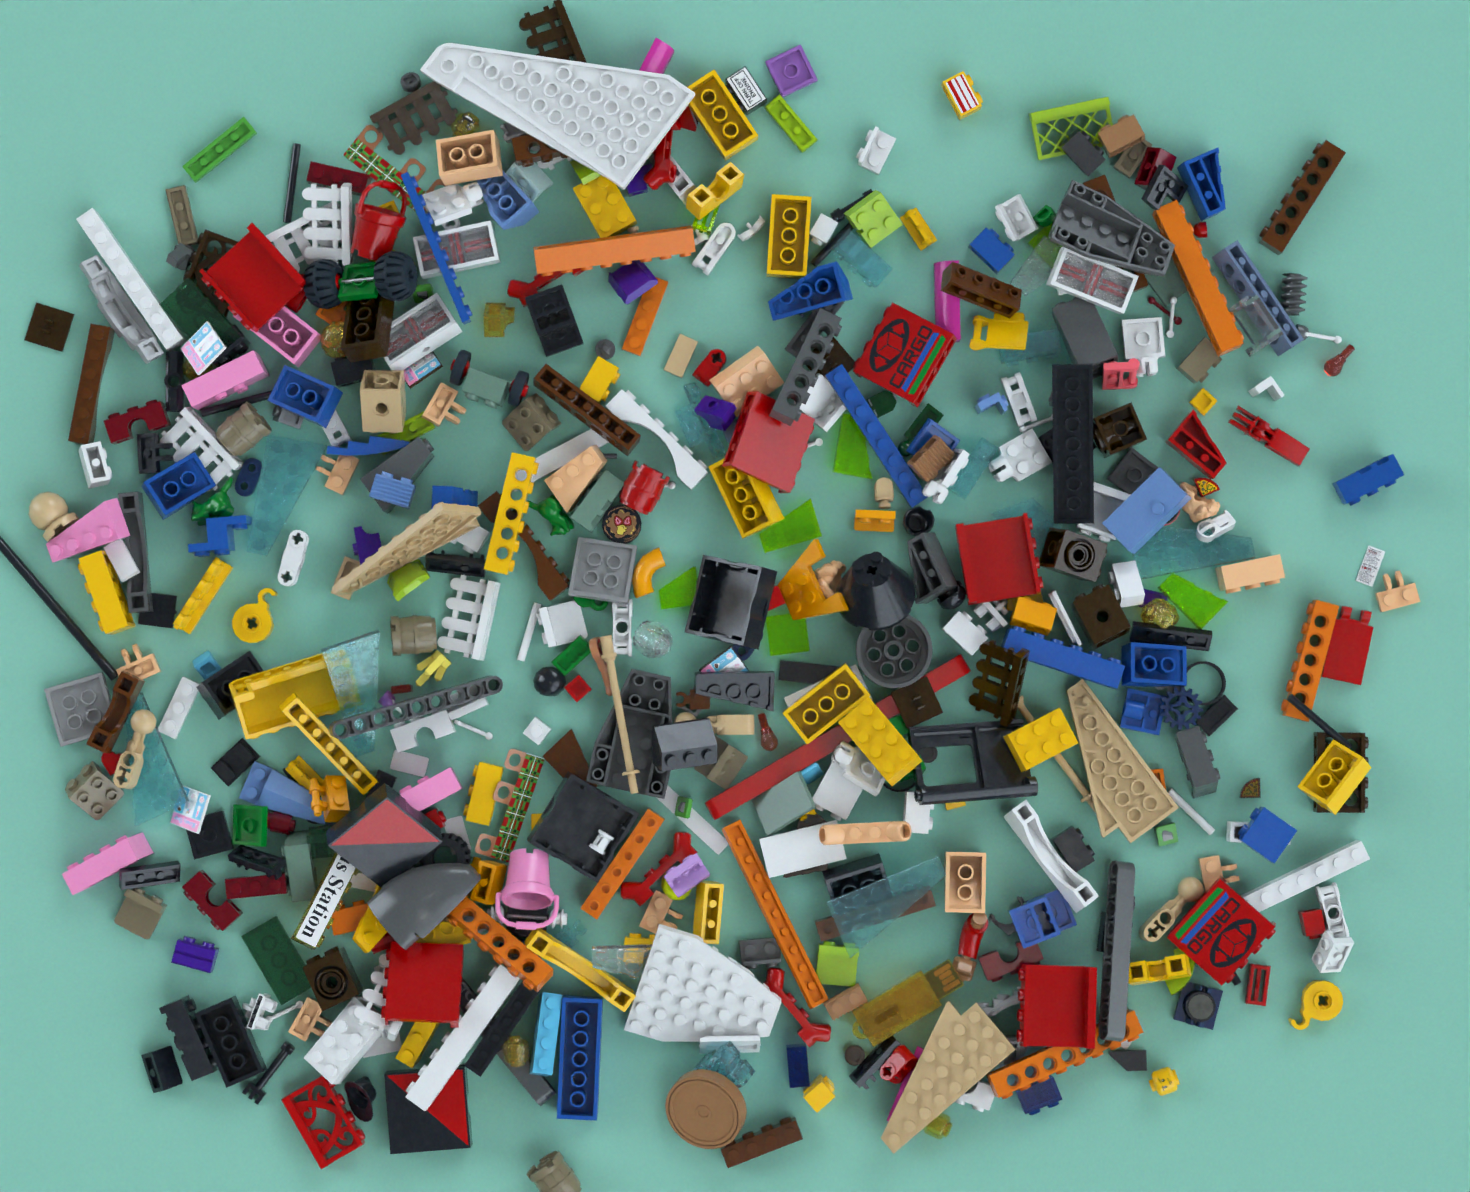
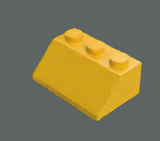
M1333 739L1297 787L1320 806L1336 815L1372 767L1362 756Z

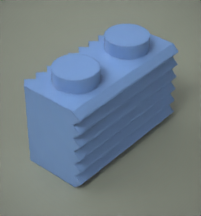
M382 471L381 475L376 473L369 497L410 509L416 486L412 484L413 480L401 477V480L393 479V474Z

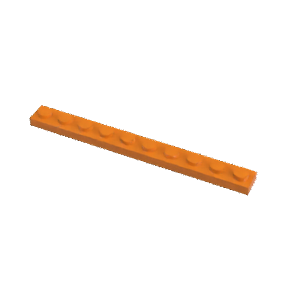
M741 820L722 828L721 830L809 1008L812 1009L829 1000Z

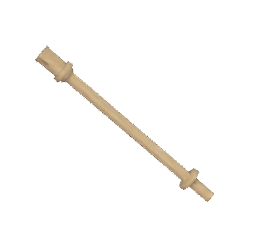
M612 635L599 637L603 653L601 658L607 664L626 772H623L622 776H628L630 793H639L635 773H640L638 769L634 770L614 663L617 653H614Z
M1021 695L1017 709L1026 721L1030 723L1035 718L1024 705V697ZM1061 753L1053 756L1083 796L1080 800L1081 803L1087 801L1095 812L1091 792L1088 791Z

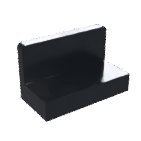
M172 1046L141 1055L153 1093L165 1091L183 1083Z

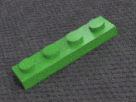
M243 117L182 167L193 181L197 183L255 136L257 132Z

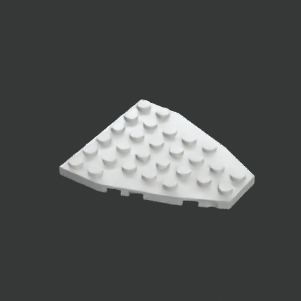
M659 924L624 1030L662 1042H700V1038L706 1036L758 1035L760 1037L770 1036L782 998L776 993L771 992L765 983L759 982L749 969L731 957H725L718 952L716 947H710L704 943L703 939L698 935Z

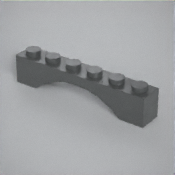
M141 492L118 493L119 505L130 536L125 538V545L140 573L127 581L128 611L133 614L153 612L143 494Z

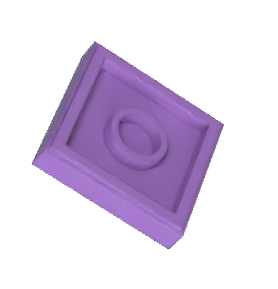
M801 44L765 61L782 98L818 81Z

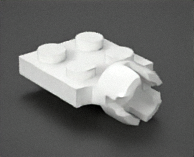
M471 182L464 186L453 184L423 194L426 202L424 207L428 213L430 212L434 225L438 226L471 214L473 207L483 204L484 199H481L483 193L480 186H478L479 184L477 182Z
M1162 317L1122 320L1124 359L1130 360L1135 358L1140 362L1136 376L1144 377L1143 374H1146V372L1147 377L1156 375L1158 372L1157 360L1165 357Z
M1032 428L998 447L1000 455L990 461L988 467L990 473L998 468L1001 469L1000 472L993 476L997 482H1003L1013 477L1018 483L1051 464L1052 461Z
M954 449L955 455L952 457L950 464L942 467L937 477L930 480L922 491L924 496H932V501L937 504L944 502L949 493L947 488L954 485L958 478L957 473L960 469H964L969 461L968 456L970 454L965 450Z
M842 741L834 750L833 754L835 756L832 755V762L842 767L844 770L842 776L876 797L885 782V778L858 746L853 747Z

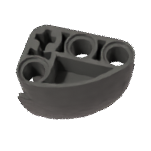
M436 863L416 867L385 883L382 889L367 904L386 931L402 948L407 950L419 938H425L468 895L480 881L481 875L471 865L461 863Z

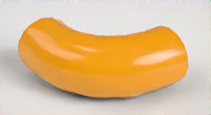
M659 547L642 556L634 567L632 586L635 598L654 592L652 576L656 570L666 566Z

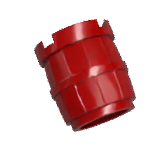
M635 460L631 467L633 468L624 481V486L619 495V502L642 514L648 515L660 500L664 486L668 484L670 477L666 476L664 479L662 478L663 473L645 464L638 466L639 462Z

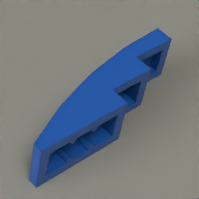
M370 436L369 443L348 441V448L329 445L327 446L326 454L345 456L371 455L403 448L410 441Z

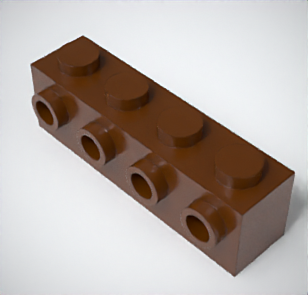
M952 262L943 271L942 292L1007 318H1011L1020 309L1022 289L955 262Z
M790 1116L783 1118L776 1125L768 1124L761 1127V1130L758 1132H747L742 1135V1138L734 1139L728 1145L721 1147L727 1167H733L802 1140L803 1136L796 1118H791Z

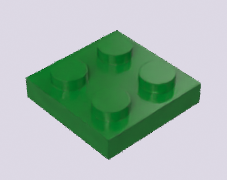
M233 804L232 844L257 847L267 846L268 806Z

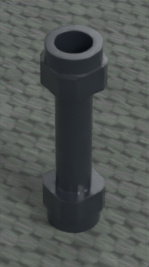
M872 189L862 193V197L841 210L839 208L830 213L832 219L836 222L844 220L845 215L843 213L872 193Z

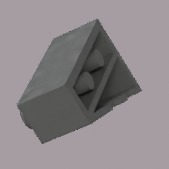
M935 532L921 533L907 542L910 565L913 567L914 573L912 581L916 588V604H928L958 587Z
M1199 726L1176 732L1175 740L1181 760L1184 762L1187 771V780H1190L1193 788V799L1216 792L1220 774L1218 769L1213 767L1212 761H1214L1211 749L1207 750L1205 732H1201Z

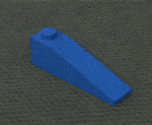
M835 261L816 267L812 272L768 301L772 319L775 321L853 299L847 277L838 262Z

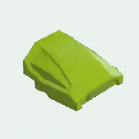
M416 559L389 573L387 584L391 588L395 599L399 601L428 580L430 575L422 562Z

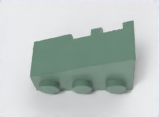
M607 470L604 473L599 472L594 480L596 482L592 489H587L583 495V501L580 505L577 504L571 512L570 518L591 533L619 496L624 486L623 481Z
M312 829L290 832L286 837L284 846L281 847L282 858H286L287 863L284 866L285 877H289L290 882L287 884V891L289 896L292 895L293 902L315 900L318 894L317 873L313 861L314 848H311L310 842Z

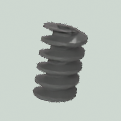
M1284 273L1283 275L1287 278H1283L1282 283L1286 284V286L1281 287V290L1286 293L1281 295V299L1285 301L1280 304L1285 308L1284 310L1288 316H1299L1300 312L1305 311L1304 308L1300 307V304L1306 303L1300 297L1307 294L1301 291L1302 288L1307 287L1302 281L1307 280L1308 277L1301 274Z

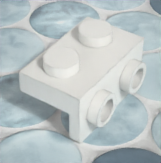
M1021 194L995 206L996 216L1000 222H1003L1006 228L1005 233L1013 242L1019 241L1039 229Z

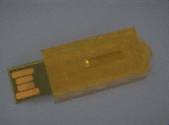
M947 959L924 974L921 970H918L868 1000L867 1003L854 1009L852 1013L856 1021L852 1026L853 1034L859 1039L868 1038L874 1047L942 1006L939 1000L964 986L951 961ZM858 1026L862 1028L863 1034L859 1032Z

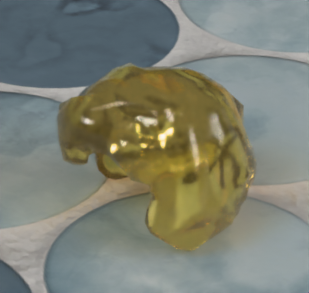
M343 321L331 322L329 326L323 329L321 334V347L325 355L331 358L345 357L341 350Z
M1160 598L1152 599V601L1143 606L1140 615L1144 623H1156L1162 629H1166L1170 625L1174 626L1179 621V615L1175 606Z

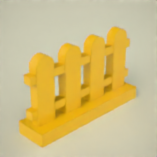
M218 557L214 558L173 622L175 629L183 630L188 634L193 632L234 567Z

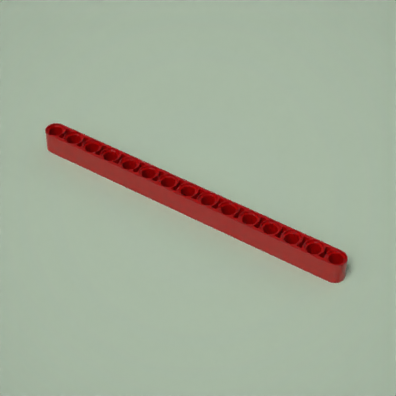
M962 654L926 673L920 679L927 676L935 693L968 674L971 670ZM891 694L875 703L888 720L900 713ZM837 725L816 737L809 744L802 745L705 802V805L713 819L716 820L777 785L795 772L801 771L832 753L842 741L849 743L852 739L840 725Z

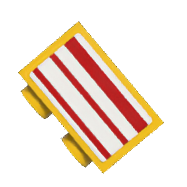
M964 71L948 78L941 84L959 120L979 111L982 107L981 103H983L978 92L975 93L972 88L974 84L970 75H966Z

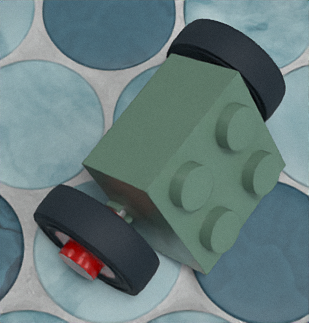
M460 350L456 360H453L450 367V383L460 386L466 376L462 387L465 396L476 402L479 399L484 400L485 405L497 409V406L503 407L509 390L508 404L516 407L519 406L529 389L527 385L529 373L519 370L511 383V381L508 382L470 367L471 353L466 350Z

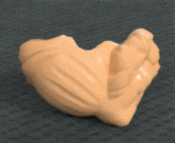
M1182 482L1179 485L1191 497L1182 509L1189 514L1192 522L1196 523L1210 516L1217 515L1220 508L1219 502H1216L1214 499L1199 497L1197 495V487L1187 482Z
M833 560L830 563H825L814 571L825 599L836 593L837 586L842 579L841 574L846 571V565L840 561Z

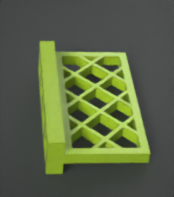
M1109 97L1028 113L1038 160L1066 155L1058 145L1064 137H1069L1066 133L1071 125L1080 129L1081 132L1084 130L1093 138L1090 142L1093 146L1103 147L1097 138L1098 133L1106 123L1111 126L1113 125ZM1105 110L1107 118L1103 124L1093 119L1097 111ZM1081 114L1089 118L1083 128L1074 123L1077 116ZM1062 118L1069 122L1064 133L1054 127L1057 121ZM1055 120L1052 125L1048 123V121ZM1091 120L1101 126L1095 136L1086 131ZM1045 123L1050 126L1045 136L1037 132L1036 124ZM1052 129L1062 134L1056 144L1047 139ZM1044 141L1054 146L1050 154L1042 155L1041 146Z

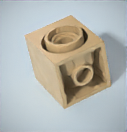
M364 370L360 387L363 432H403L407 412L404 370Z

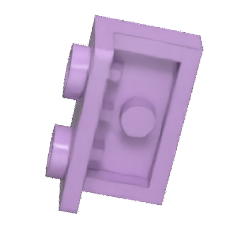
M697 853L688 855L683 859V863L677 867H671L666 872V875H664L666 882L678 898L710 876L709 871Z

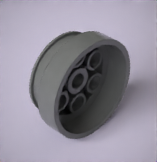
M908 615L897 625L883 629L885 639L881 642L874 638V633L877 630H869V628L863 627L856 642V658L860 669L869 680L886 688H902L919 680L927 671L932 659V641L926 628L916 618ZM896 626L904 628L905 633L902 637L895 636L894 628ZM910 640L918 643V649L915 652H911L907 648ZM890 645L898 647L899 652L896 656L889 655L888 647ZM871 649H876L879 652V658L875 661L868 657ZM905 659L912 662V668L909 671H905L901 667V663ZM884 664H890L893 667L890 675L883 674L882 666Z

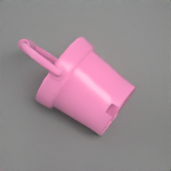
M526 848L517 849L510 853L506 885L501 892L496 893L495 898L496 914L500 921L507 926L521 930H536L537 928H544L550 925L557 917L559 896L554 895L550 888L548 853L539 849H533V853H526ZM500 899L508 907L519 910L544 909L551 906L554 901L552 916L543 923L536 924V922L516 921L515 923L507 920L502 915Z

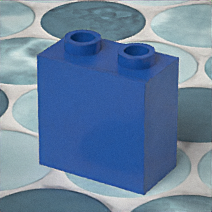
M1260 806L1259 809L1255 808L1251 813V821L1248 825L1244 824L1238 832L1240 835L1238 840L1269 862L1275 863L1297 830L1265 807Z

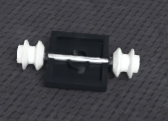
M492 905L491 909H487V914L501 925L503 922L498 918L494 906ZM500 906L504 918L515 923L516 921L536 922V924L543 923L553 913L552 910L548 914V907L539 910H519L508 907L507 912H505L503 906ZM562 909L561 913H558L555 920L550 924L552 929H554L555 925H560L561 929H563V925H567L568 913H564V909ZM506 926V930L515 937H528L532 931ZM547 926L544 927V928H541V929H543L544 931L547 932Z

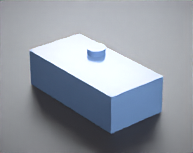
M1159 467L1102 524L1129 552L1135 554L1191 497L1165 470Z

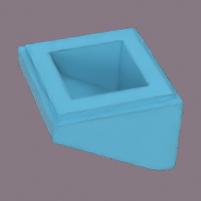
M209 650L192 661L194 668L204 680L221 670V667Z
M817 762L800 771L806 784H810L823 776V772Z

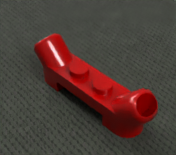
M682 115L679 116L654 150L655 166L643 176V180L652 190H657L664 183H673L675 181L677 167L670 160L673 130H681Z
M581 268L573 269L572 273L576 277L584 271ZM555 271L553 275L541 276L540 273L534 276L535 280L531 283L513 279L509 282L507 294L509 297L519 299L523 307H526L525 297L538 293V290L566 273Z
M676 832L673 837V854L671 856L666 854L658 862L660 866L656 870L651 868L644 875L646 879L643 882L624 881L621 884L622 899L634 900L639 907L643 905L654 894L650 886L677 861L683 863L682 861L685 857L698 853L691 845V834L689 832Z
M769 968L766 981L763 983L769 987L771 992L776 993L782 998L781 1002L802 1026L797 1031V1034L809 1048L817 1041L828 1042L831 1036V1026L829 1024L810 1023L807 1019L810 1017L803 1007L799 1009L795 1005L797 1000L790 992L786 994L783 990L785 971L781 968Z

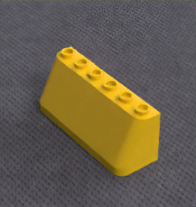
M344 649L330 650L239 678L229 683L231 696L246 740L259 738L266 733H276L285 727H295L296 725L279 707L293 693L318 718L323 715L336 714L339 710L352 709L362 704L351 662Z

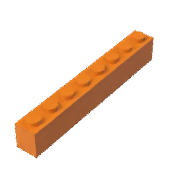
M1175 200L1161 206L1159 210H1154L1152 216L1161 235L1175 244L1172 259L1219 357L1240 348L1244 337L1242 332L1237 330L1235 326L1236 321L1233 313L1228 311L1226 306L1227 300L1218 289L1219 283L1217 278L1212 276L1209 270L1210 263L1208 259L1204 258L1201 253L1202 246L1200 242L1194 238L1193 227L1190 222L1187 223L1184 207Z
M691 225L533 247L537 274L541 273V276L553 275L555 271L570 273L576 268H581L582 271L593 269L592 266L598 265L601 268L612 267V263L619 262L620 265H629L634 260L650 262L655 257L665 260L672 258L671 255L679 254V257L691 256V252H696Z

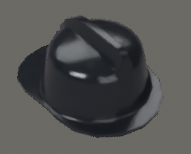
M364 1076L355 1082H346L344 1087L352 1112L359 1120L369 1122L373 1118L372 1103L377 1094L369 1077Z

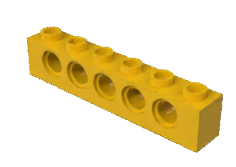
M511 453L484 570L509 575V571L513 572L515 560H512L514 552H518L520 541L517 540L518 533L523 532L525 522L522 521L523 513L527 514L529 502L526 500L528 494H532L534 483L531 482L532 475L537 474L539 463H536L535 457ZM520 470H524L527 473V477L523 481L516 479V474ZM520 490L522 492L521 499L513 500L511 497L512 492ZM510 509L517 511V517L514 520L507 518V512ZM509 528L512 530L513 535L510 539L502 537L504 529ZM500 548L508 550V555L504 559H500L497 556Z
M295 693L291 694L279 706L282 712L362 795L367 793L378 782L374 775L339 739L330 735L328 727Z

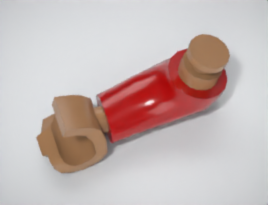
M972 913L962 927L958 955L962 957L955 956L952 963L954 971L962 982L972 980L977 963L971 959L976 960L981 940L988 927V919L985 913Z

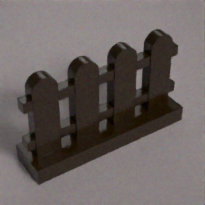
M562 0L553 1L551 9L545 6L542 12L530 15L529 12L524 13L525 17L520 20L519 27L523 31H531L532 35L527 38L526 45L530 49L538 48L539 53L536 54L537 56L570 60L569 57L572 56L573 61L587 63ZM554 21H558V24H559L558 27H556V24H555ZM549 23L551 29L537 33L536 27ZM564 38H565V41H566V43H567V44H565V45L563 44V41H562V39H564ZM557 42L558 47L547 51L544 50L543 45Z
M432 81L370 116L373 124L378 122L380 126L376 128L379 133L383 131L390 145L387 148L389 151L393 149L395 154L401 155L405 152L403 143L410 140L412 144L420 145L422 143L421 133L427 130L430 135L435 136L440 132L438 124L442 121H445L448 126H454L457 123L455 114L458 111L456 108L451 109L445 98L448 93L446 90L441 91V85ZM430 94L432 98L424 101L423 97ZM412 103L414 108L407 111L406 106ZM432 103L436 104L442 115L437 119H434L428 108ZM416 112L424 123V126L417 129L411 118V115ZM395 113L397 117L390 121L388 116ZM398 122L401 123L407 134L401 139L393 127Z
M994 640L990 642L985 641L980 645L979 650L982 654L987 655L986 659H980L976 663L977 670L982 672L983 675L975 677L972 681V685L979 689V694L973 693L969 697V703L976 707V711L985 710L994 714L993 717L996 719L1001 717L1000 724L1007 727L1016 717L1030 650L1022 648L1016 653L1012 647L1006 649L995 645L996 641ZM994 658L999 661H1002L1005 663V665L1001 666L999 664H996L992 662V659ZM989 675L1000 679L1001 684L988 679ZM985 692L998 697L997 701L986 697Z

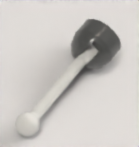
M1296 324V328L1304 340L1310 336L1331 340L1337 344L1342 341L1340 336L1332 337L1310 333L1306 326Z

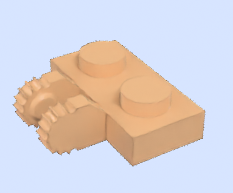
M441 382L425 409L422 418L438 427L444 417L448 421L459 425L460 419L448 412L450 407L460 414H465L466 412L464 407L454 402L458 391Z
M322 454L321 459L334 465L331 472L321 466H316L315 470L329 476L324 487L344 495L360 459L354 456L339 455L337 461Z
M1395 571L1398 587L1393 589L1389 575H1383L1386 590L1375 593L1380 612L1420 602L1416 584L1404 585L1400 571Z
M134 644L132 647L137 660L131 662L128 651L126 649L121 650L126 665L116 669L118 676L122 671L144 680L162 672L154 653L143 657L139 646Z
M1219 855L1198 858L1205 892L1220 876L1223 877L1222 871H1230L1237 868V864L1221 866ZM1236 875L1224 878L1227 881L1226 883L1240 881L1239 876Z
M655 890L639 927L656 934L659 924L677 929L678 926L676 924L668 922L664 918L667 913L676 919H682L683 915L669 908L673 901L672 899L667 897L665 893Z
M308 996L288 1032L306 1042L311 1032L320 1037L324 1034L325 1031L314 1027L317 1021L327 1027L333 1022L320 1016L323 1011L318 1001Z

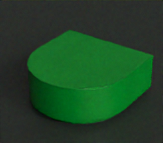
M1045 205L1033 219L1039 226L1046 227L1053 223L1056 213L1051 207Z

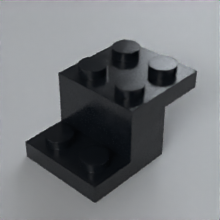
M562 284L525 297L546 357L584 344Z

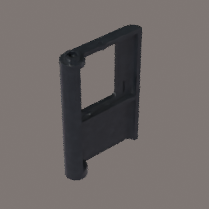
M1024 719L1013 720L1007 727L1001 725L1000 721L909 727L908 742L918 755L919 749L969 745L972 749L976 774L975 783L926 786L923 781L920 763L913 769L916 788L914 791L915 801L919 805L1037 796L1038 782L1036 777L1031 776L1030 769L1021 772L1003 736L1022 727Z

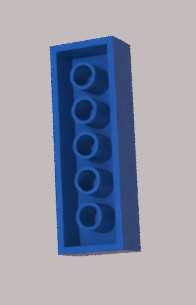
M1013 626L1006 630L1001 647L1006 649L1012 647L1016 653L1025 648L1030 650L1028 657L1030 662L1112 689H1118L1125 668L1124 665L1120 664L1121 660L1107 657L1106 660L1101 658L1102 654L1094 651L1082 652L1083 648L1076 645L1066 647L1063 646V641L1054 638L1048 641L1044 639L1045 635L1032 632L1030 635L1025 633L1026 629L1018 626Z
M563 995L557 1119L597 1121L603 997Z

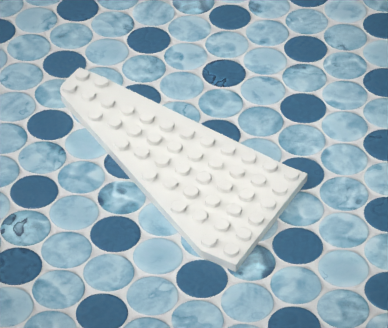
M445 43L437 47L420 69L424 75L437 84L604 176L623 190H625L695 97V92L666 74L455 43Z

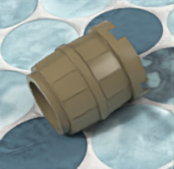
M245 402L238 411L226 418L217 428L215 434L222 445L233 456L237 457L254 448L264 436L267 437L272 432V429L264 417L257 413V409L249 402Z
M417 615L401 618L399 616H390L393 656H401V654L419 655V653L433 652V650L437 649L435 618Z
M553 1151L541 1158L538 1166L535 1167L533 1165L527 1172L528 1178L535 1183L540 1192H580L582 1189L580 1181L574 1174L573 1169L563 1160L564 1157L559 1151Z

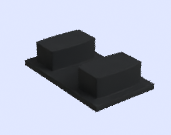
M242 738L211 769L229 787L260 756Z

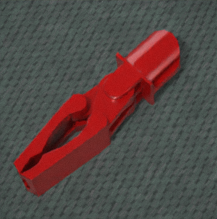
M1240 406L1236 408L1241 414L1234 412L1232 417L1237 421L1230 419L1228 423L1240 429L1245 435L1254 440L1265 442L1264 446L1296 466L1301 465L1310 448L1278 428L1273 430L1269 427L1270 424L1259 418V416L1256 417Z

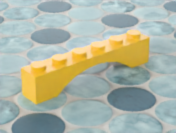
M537 928L532 930L524 941L528 949L566 970L623 1012L627 1010L635 999L636 995L633 989L543 929Z

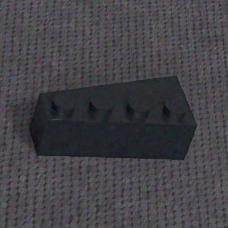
M188 995L160 1007L161 1014L166 1013L167 1015L166 1025L168 1030H171L176 1035L174 1036L176 1048L184 1053L181 1055V1059L191 1081L215 1072L217 1065L195 1016L197 1008L194 1000L190 999Z

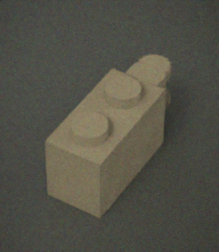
M1204 337L1176 369L1193 384L1198 381L1202 383L1209 375L1208 369L1211 366L1215 368L1222 358L1218 357L1211 340Z

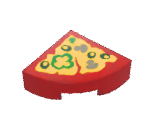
M1208 478L1193 479L1200 497L1220 490L1218 485Z

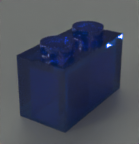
M806 1043L786 1045L790 1088L810 1086Z
M1049 1075V1079L1044 1082L1038 1083V1081L1031 1083V1087L1026 1090L1020 1091L1018 1089L1015 1091L1025 1114L1029 1113V1115L1039 1113L1041 1111L1040 1108L1048 1106V1108L1057 1106L1059 1104L1058 1101L1062 1100L1052 1075Z

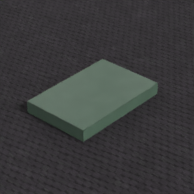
M1172 256L1164 277L1144 274L1147 283L1165 307L1170 304L1169 300L1171 297L1178 298L1187 291ZM1210 266V269H1209V270H1210V272L1212 273V272H1214V270H1213V268Z
M798 771L752 800L767 836L773 835L816 808L802 773Z

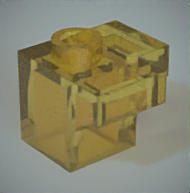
M486 303L484 311V337H504L506 326L514 323L515 307H506V303Z

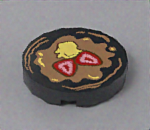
M626 505L611 507L605 513L602 521V528L607 538L612 542L623 544L635 540L642 526L641 518L637 511Z

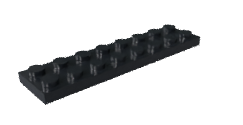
M1052 364L1054 524L1094 523L1093 364Z

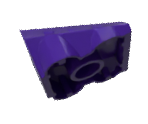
M634 260L632 264L623 265L613 273L609 272L608 282L627 305L658 284V280L644 262H640V260Z

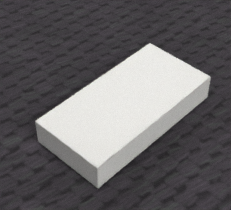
M123 539L103 547L122 582L140 573Z

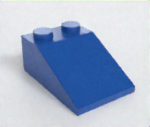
M284 365L267 401L312 423L327 428L343 392L333 385Z
M195 452L144 481L142 484L143 490L163 520L216 486Z
M1130 642L1121 646L1122 665L1125 666L1122 674V686H1187L1186 646Z

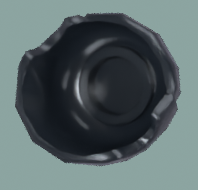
M915 507L908 510L904 515L903 526L908 534L916 537L921 533H929L933 528L935 519L930 510Z
M957 580L958 587L938 597L937 602L943 609H955L965 600L966 590L961 581Z
M556 667L541 668L536 672L533 680L534 688L543 696H557L564 690L566 685L565 676Z

